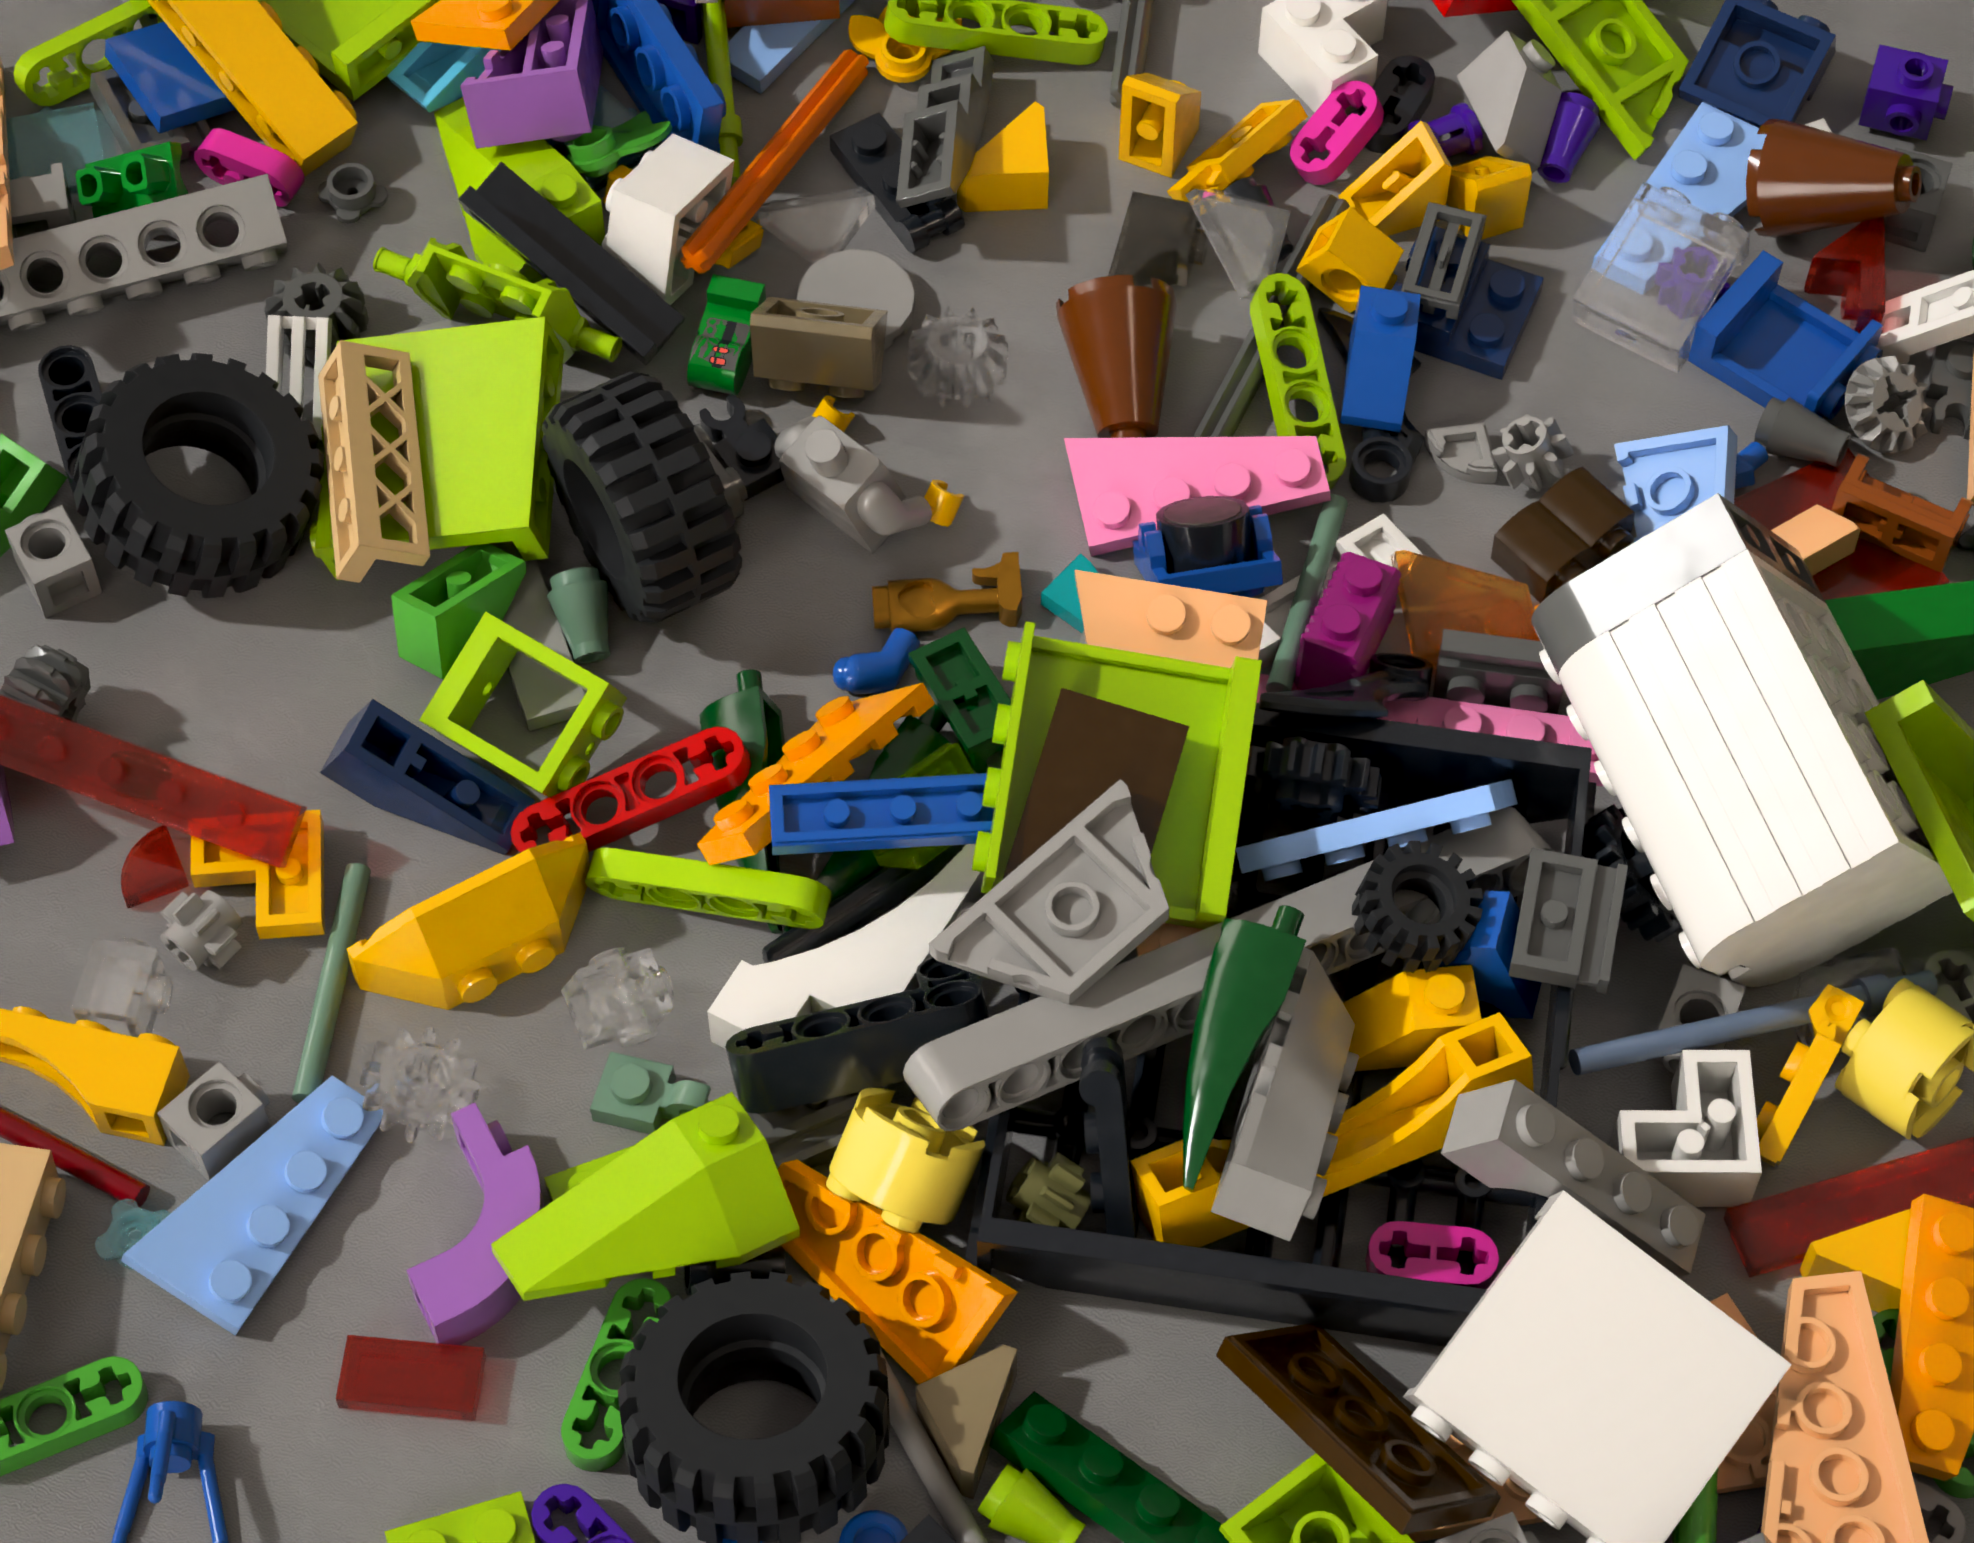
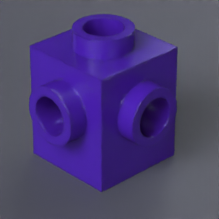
M1880 44L1858 125L1927 141L1933 118L1945 120L1954 86L1943 84L1948 60Z

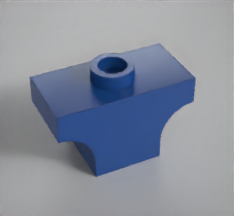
M1485 890L1482 903L1478 906V908L1483 909L1481 919L1476 925L1474 932L1455 960L1447 966L1441 962L1439 967L1472 965L1478 1000L1499 1008L1509 1018L1533 1019L1542 982L1509 976L1520 909L1510 891Z

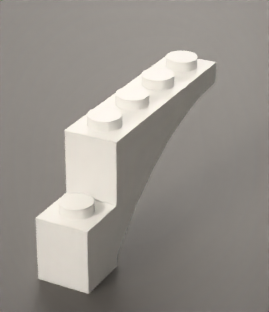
M966 844L929 883L898 907L853 933L819 948L773 962L752 966L741 960L707 1011L711 1042L726 1049V1042L734 1034L754 1026L920 988L916 970L923 961L932 957L929 951V943L986 895V893H981L984 872L972 870L975 844Z

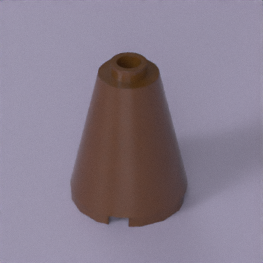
M1769 119L1760 126L1757 134H1767L1762 149H1751L1748 159L1746 176L1747 209L1749 217H1760L1763 227L1757 228L1755 231L1759 236L1780 238L1904 214L1908 210L1910 203L1918 200L1921 192L1922 176L1920 168L1913 166L1912 159L1908 154L1784 119Z
M1133 275L1098 277L1069 288V300L1065 303L1060 298L1056 302L1057 319L1098 438H1150L1158 434L1177 309L1173 287L1162 280L1151 278L1152 288L1134 286Z

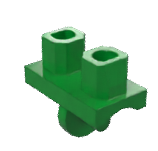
M169 141L85 164L86 168L77 170L75 175L79 202L84 206H92L93 218L188 194L180 173L181 143Z

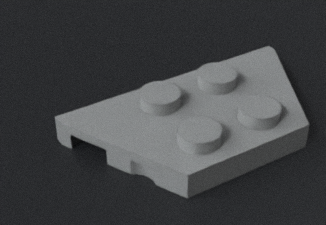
M1121 779L1117 781L929 943L930 955L936 961L1069 1005L1077 1000L1169 919V906L1160 880L1155 876L1151 864V853L1144 833L1140 832L1131 805V795L1128 786Z

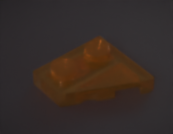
M1406 550L1396 551L1390 556L1392 566L1397 568L1402 574L1399 580L1398 593L1412 656L1428 660L1433 664V669L1437 668L1443 629L1540 641L1531 622L1534 610L1528 584Z

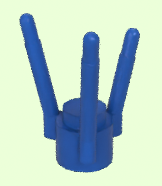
M163 1401L155 1403L147 1409L145 1433L137 1438L136 1459L111 1543H126L149 1467L152 1469L148 1500L156 1504L162 1499L167 1473L187 1471L191 1468L193 1459L198 1460L212 1543H229L213 1459L215 1435L201 1431L203 1413L195 1405L180 1401Z

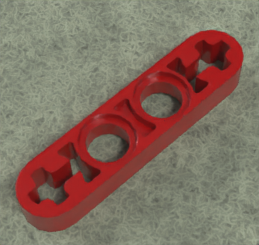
M718 726L705 729L527 807L513 821L511 828L512 843L519 853L538 846L535 842L538 839L536 830L545 825L551 830L548 833L549 842L555 840L563 841L573 835L568 828L570 824L564 817L566 814L571 813V817L587 842L589 853L735 789L749 775L751 767L750 753L738 734L731 729ZM723 749L727 754V766L716 770L712 764L714 762L712 753ZM688 761L693 765L694 769L692 770L699 779L693 783L682 766L683 763ZM662 771L672 772L676 775V786L669 795L659 799L649 798L645 795V786L651 776ZM602 797H612L617 800V811L611 820L599 825L587 822L586 813L592 802Z

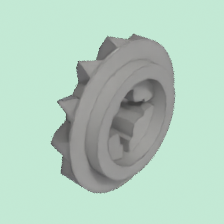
M1895 355L1873 358L1859 365L1852 373L1845 392V409L1852 430L1865 445L1882 453H1896L1912 448L1914 441L1928 432L1924 419L1933 410L1925 404L1923 392L1928 387V384L1916 380L1914 376L1915 365L1901 364L1897 361ZM1895 394L1899 396V405L1893 409V412L1887 413L1885 411L1878 413L1877 409L1884 406L1883 402L1887 401L1890 395Z

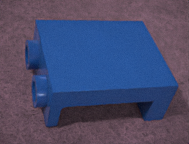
M1763 250L1696 325L1688 361L1766 408L1768 402L1773 397L1783 401L1791 397L1823 418L1825 416L1831 420L1838 414L1845 403L1846 387L1855 369L1867 360L1882 357L1883 350L1876 346L1878 345L1884 325L1872 319L1861 333H1858L1778 285L1783 262Z

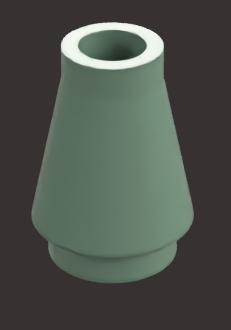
M579 567L560 572L551 577L552 591L547 594V598L571 648L574 663L590 664L608 658L611 655L608 644V583L601 580L599 570L594 567Z

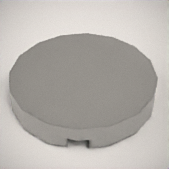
M860 249L830 253L812 264L799 281L796 300L887 310L884 350L894 344V338L898 337L903 330L904 334L912 325L915 310V292L909 274L895 260L876 251Z

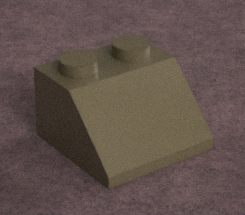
M768 297L751 313L750 318L754 377L769 378V387L779 390L803 391L805 390V383L829 386L828 393L833 396L862 398L864 397L865 390L874 391L881 382L888 311Z

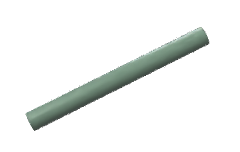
M1330 494L1331 501L1323 502L1267 681V692L1292 690L1296 677L1295 670L1301 634L1305 633V627L1309 624L1310 616L1314 615V609L1318 605L1336 541L1348 507L1347 500L1340 495Z
M349 863L345 867L292 1094V1099L297 1103L304 1100L323 1083L350 966L346 949L355 944L371 874L370 868L360 863Z

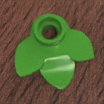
M642 111L632 119L612 129L607 126L593 125L591 133H584L574 140L565 141V148L569 152L567 160L579 173H584L587 177L605 175L618 166L617 160L621 157L643 151L664 140L672 130L671 122L664 121L652 124L649 114L646 111Z

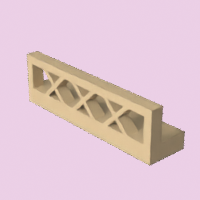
M340 340L319 373L318 379L336 579L360 583L376 559L424 566L430 558V547L410 353ZM365 366L392 371L394 387L387 393H384L366 376ZM378 412L398 429L399 438L391 444L371 426L370 418ZM383 463L389 466L403 480L404 489L396 495L376 477L375 469ZM390 514L408 531L409 542L382 538L380 520Z

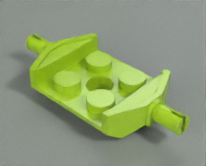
M430 238L421 255L415 253L412 259L390 251L385 247H381L375 255L373 261L375 272H381L404 281L406 286L411 287L415 294L446 319H452L460 303L469 311L486 318H491L494 313L512 320L546 317L564 349L563 364L575 351L584 350L605 358L610 362H614L621 351V338L591 328L587 319L580 316L569 290L559 288L555 281L548 278L531 283L527 277L510 267L497 263H491L487 266L468 259L461 245L456 243L444 245L436 242V238Z

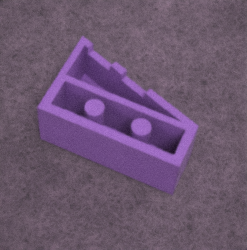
M560 0L511 51L501 50L499 52L498 50H490L483 58L485 70L479 78L467 77L460 85L476 149L549 138L554 141L565 142L574 140L584 133L592 132L604 55L592 0Z

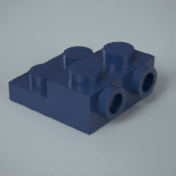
M1725 0L1679 88V98L1697 106L1704 102L1758 128L1769 119H1784L1795 122L1806 100H1811L1836 52V35L1830 33V28L1816 18L1801 15L1797 19L1779 11L1777 5L1771 0Z
M1435 226L1417 286L1428 288L1446 229ZM1461 234L1457 236L1441 291L1451 293L1467 236ZM1417 238L1413 243V246L1408 256L1405 269L1406 272L1410 264V260L1414 251ZM1481 241L1458 319L1446 318V310L1435 308L1434 314L1422 312L1423 304H1420L1414 351L1502 380L1541 294L1544 278L1488 259L1491 244ZM1396 282L1392 290L1401 291L1403 283Z

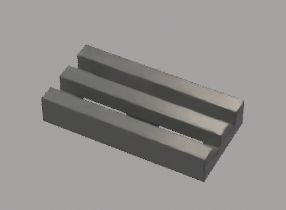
M1428 202L1401 290L1402 292L1421 294L1420 304H1423L1422 312L1434 314L1435 308L1446 310V318L1458 319L1485 229L1487 215ZM1437 220L1447 221L1448 224L1428 288L1417 286ZM1460 226L1470 227L1451 293L1441 291Z

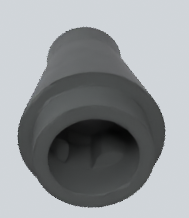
M1773 397L1763 411L1756 429L1754 441L1766 446L1768 454L1825 463L1837 468L1847 452L1851 434L1838 429L1791 397L1787 398L1786 401Z

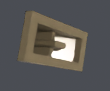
M1002 1345L916 1386L917 1414L962 1496L974 1499L992 1448L989 1446L996 1427L1001 1422L1017 1376V1348Z

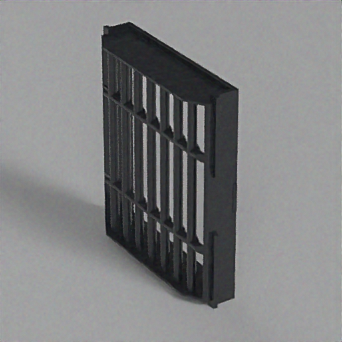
M1256 703L1250 746L1266 748V743L1269 741L1282 745L1283 738L1302 736L1310 741L1342 744L1351 750L1350 758H1367L1371 760L1370 767L1380 768L1382 783L1378 808H1371L1370 814L1512 779L1518 804L1509 807L1515 808L1529 824L1568 818L1564 854L1585 858L1590 856L1582 844L1583 837H1585L1584 823L1594 816L1597 783L1589 782L1592 748L1381 719H1342L1286 714L1259 709V703ZM1243 793L1236 848L1262 842L1268 802L1254 803L1251 801L1250 794ZM1304 820L1303 831L1325 825H1318L1313 821ZM1450 822L1435 825L1433 827V835L1451 829ZM1387 838L1366 843L1364 864L1374 860L1379 854L1384 856L1389 847ZM1236 849L1225 919H1231L1284 897L1281 895L1259 893L1256 889L1258 870L1242 874ZM1324 853L1300 859L1303 872L1297 873L1294 892L1322 881L1325 863ZM1378 955L1350 966L1346 1001L1375 986ZM1422 961L1417 969H1424ZM1551 984L1540 1097L1556 1108L1560 1070L1567 1066L1574 989ZM1015 987L1016 991L1020 993L1018 1005L1037 997L1036 994ZM1479 1000L1482 1019L1499 1012L1503 1017L1505 1016V1013L1499 1008ZM1166 1044L1137 1055L1129 1106L1133 1159L1183 1140V1130L1156 1127L1154 1123ZM1364 1071L1354 1072L1346 1093H1344L1349 1095L1345 1110L1360 1103ZM1080 1080L1065 1086L1062 1108L1057 1112L1016 1106L989 1118L985 1141L986 1146L983 1152L965 1255L966 1261L991 1275L992 1268L1049 1289L1294 1325L1318 1323L1323 1329L1444 1347L1487 1291V1289L1339 1268L1349 1187L1322 1197L1312 1264L1272 1258L1274 1235L1249 1227L1247 1231L1244 1254L1207 1249L1204 1246L1193 1247L1136 1238L1140 1218L1138 1209L1136 1211L1135 1238L999 1218L1013 1132L1022 1135L1056 1139L1054 1155L1058 1152L1079 1165L1083 1143L1085 1144L1084 1115L1088 1112L1089 1104L1080 1095ZM1222 1113L1213 1139L1232 1140L1231 1137H1224L1221 1133ZM1421 1157L1359 1182L1390 1188L1386 1223L1395 1221L1414 1222L1417 1192L1458 1197L1455 1226L1470 1227L1482 1231L1485 1201L1514 1206H1529L1526 1227L1527 1236L1537 1222L1535 1216L1548 1200L1547 1197L1527 1191L1489 1188L1462 1168L1454 1170L1426 1166L1423 1164ZM1398 1244L1391 1245L1387 1254L1392 1261L1391 1267L1398 1269L1405 1267L1406 1260L1409 1257L1404 1255V1246ZM1459 1251L1455 1262L1460 1264L1461 1273L1473 1275L1474 1269L1478 1264L1473 1262L1472 1252Z

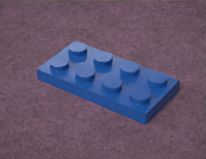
M593 0L604 57L639 111H646L649 114L652 124L664 121L671 122V132L660 143L662 144L670 135L675 134L720 153V127L722 118L726 115V102L723 92L716 83L711 84L700 67L695 49L691 44H685L676 31L668 8L664 4H659L657 0Z

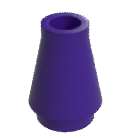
M1574 92L1561 93L1542 161L1537 169L1538 174L1544 179L1555 183L1568 182L1575 166L1601 126V121L1598 117L1599 107L1589 97Z

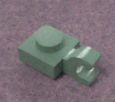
M610 1051L590 1107V1112L595 1122L651 1134L659 1128L662 1118L671 1120L710 1102L708 1097L711 1088L706 1084L691 1080H682L675 1083L676 1075L673 1065Z

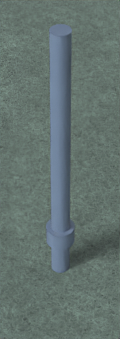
M1924 970L1893 978H1887L1881 973L1855 979L1851 987L1841 990L1864 1002L1859 1015L1866 1018L1881 1013L1887 995L1894 985L1903 978L1908 979L1915 985L1921 986L1933 995L1937 993L1938 984L1934 973L1931 970ZM1820 994L1571 1049L1569 1052L1570 1067L1573 1073L1579 1076L1681 1053L1682 1050L1699 1049L1809 1024L1811 1021L1808 1010Z

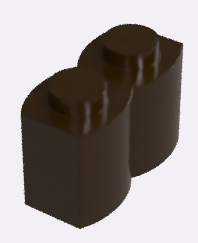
M1582 466L1561 478L1539 501L1533 502L1520 510L1494 535L1491 559L1541 603L1562 585L1631 545L1633 540L1631 531L1635 512Z

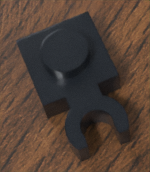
M731 394L726 397L727 411L731 418L724 421L716 420L704 408L699 411L700 423L711 441L715 443L713 446L717 460L724 469L731 466L740 475L748 494V498L744 500L746 501L784 481V477L779 463L780 458L776 455L774 448L778 436L764 418L748 426L744 403L740 398Z

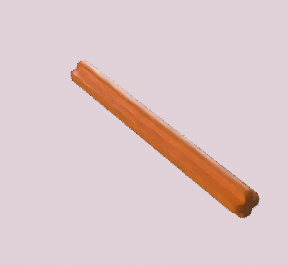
M852 49L844 50L681 247L683 253L681 262L686 269L693 268L697 273L702 274L708 272L866 78L868 75L866 66L869 64V60L864 54L858 55Z

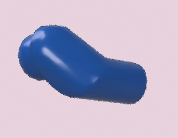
M895 628L881 652L857 653L850 657L840 658L833 668V681L839 689L850 691L853 694L891 691L899 684L910 664L908 653L918 649L920 641L914 633L903 628Z

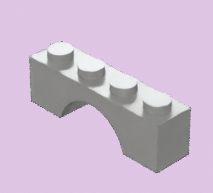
M1516 1079L1458 1095L1441 1155L1489 1188L1522 1190L1547 1198L1564 1190L1675 1276L1691 1274L1705 1213Z

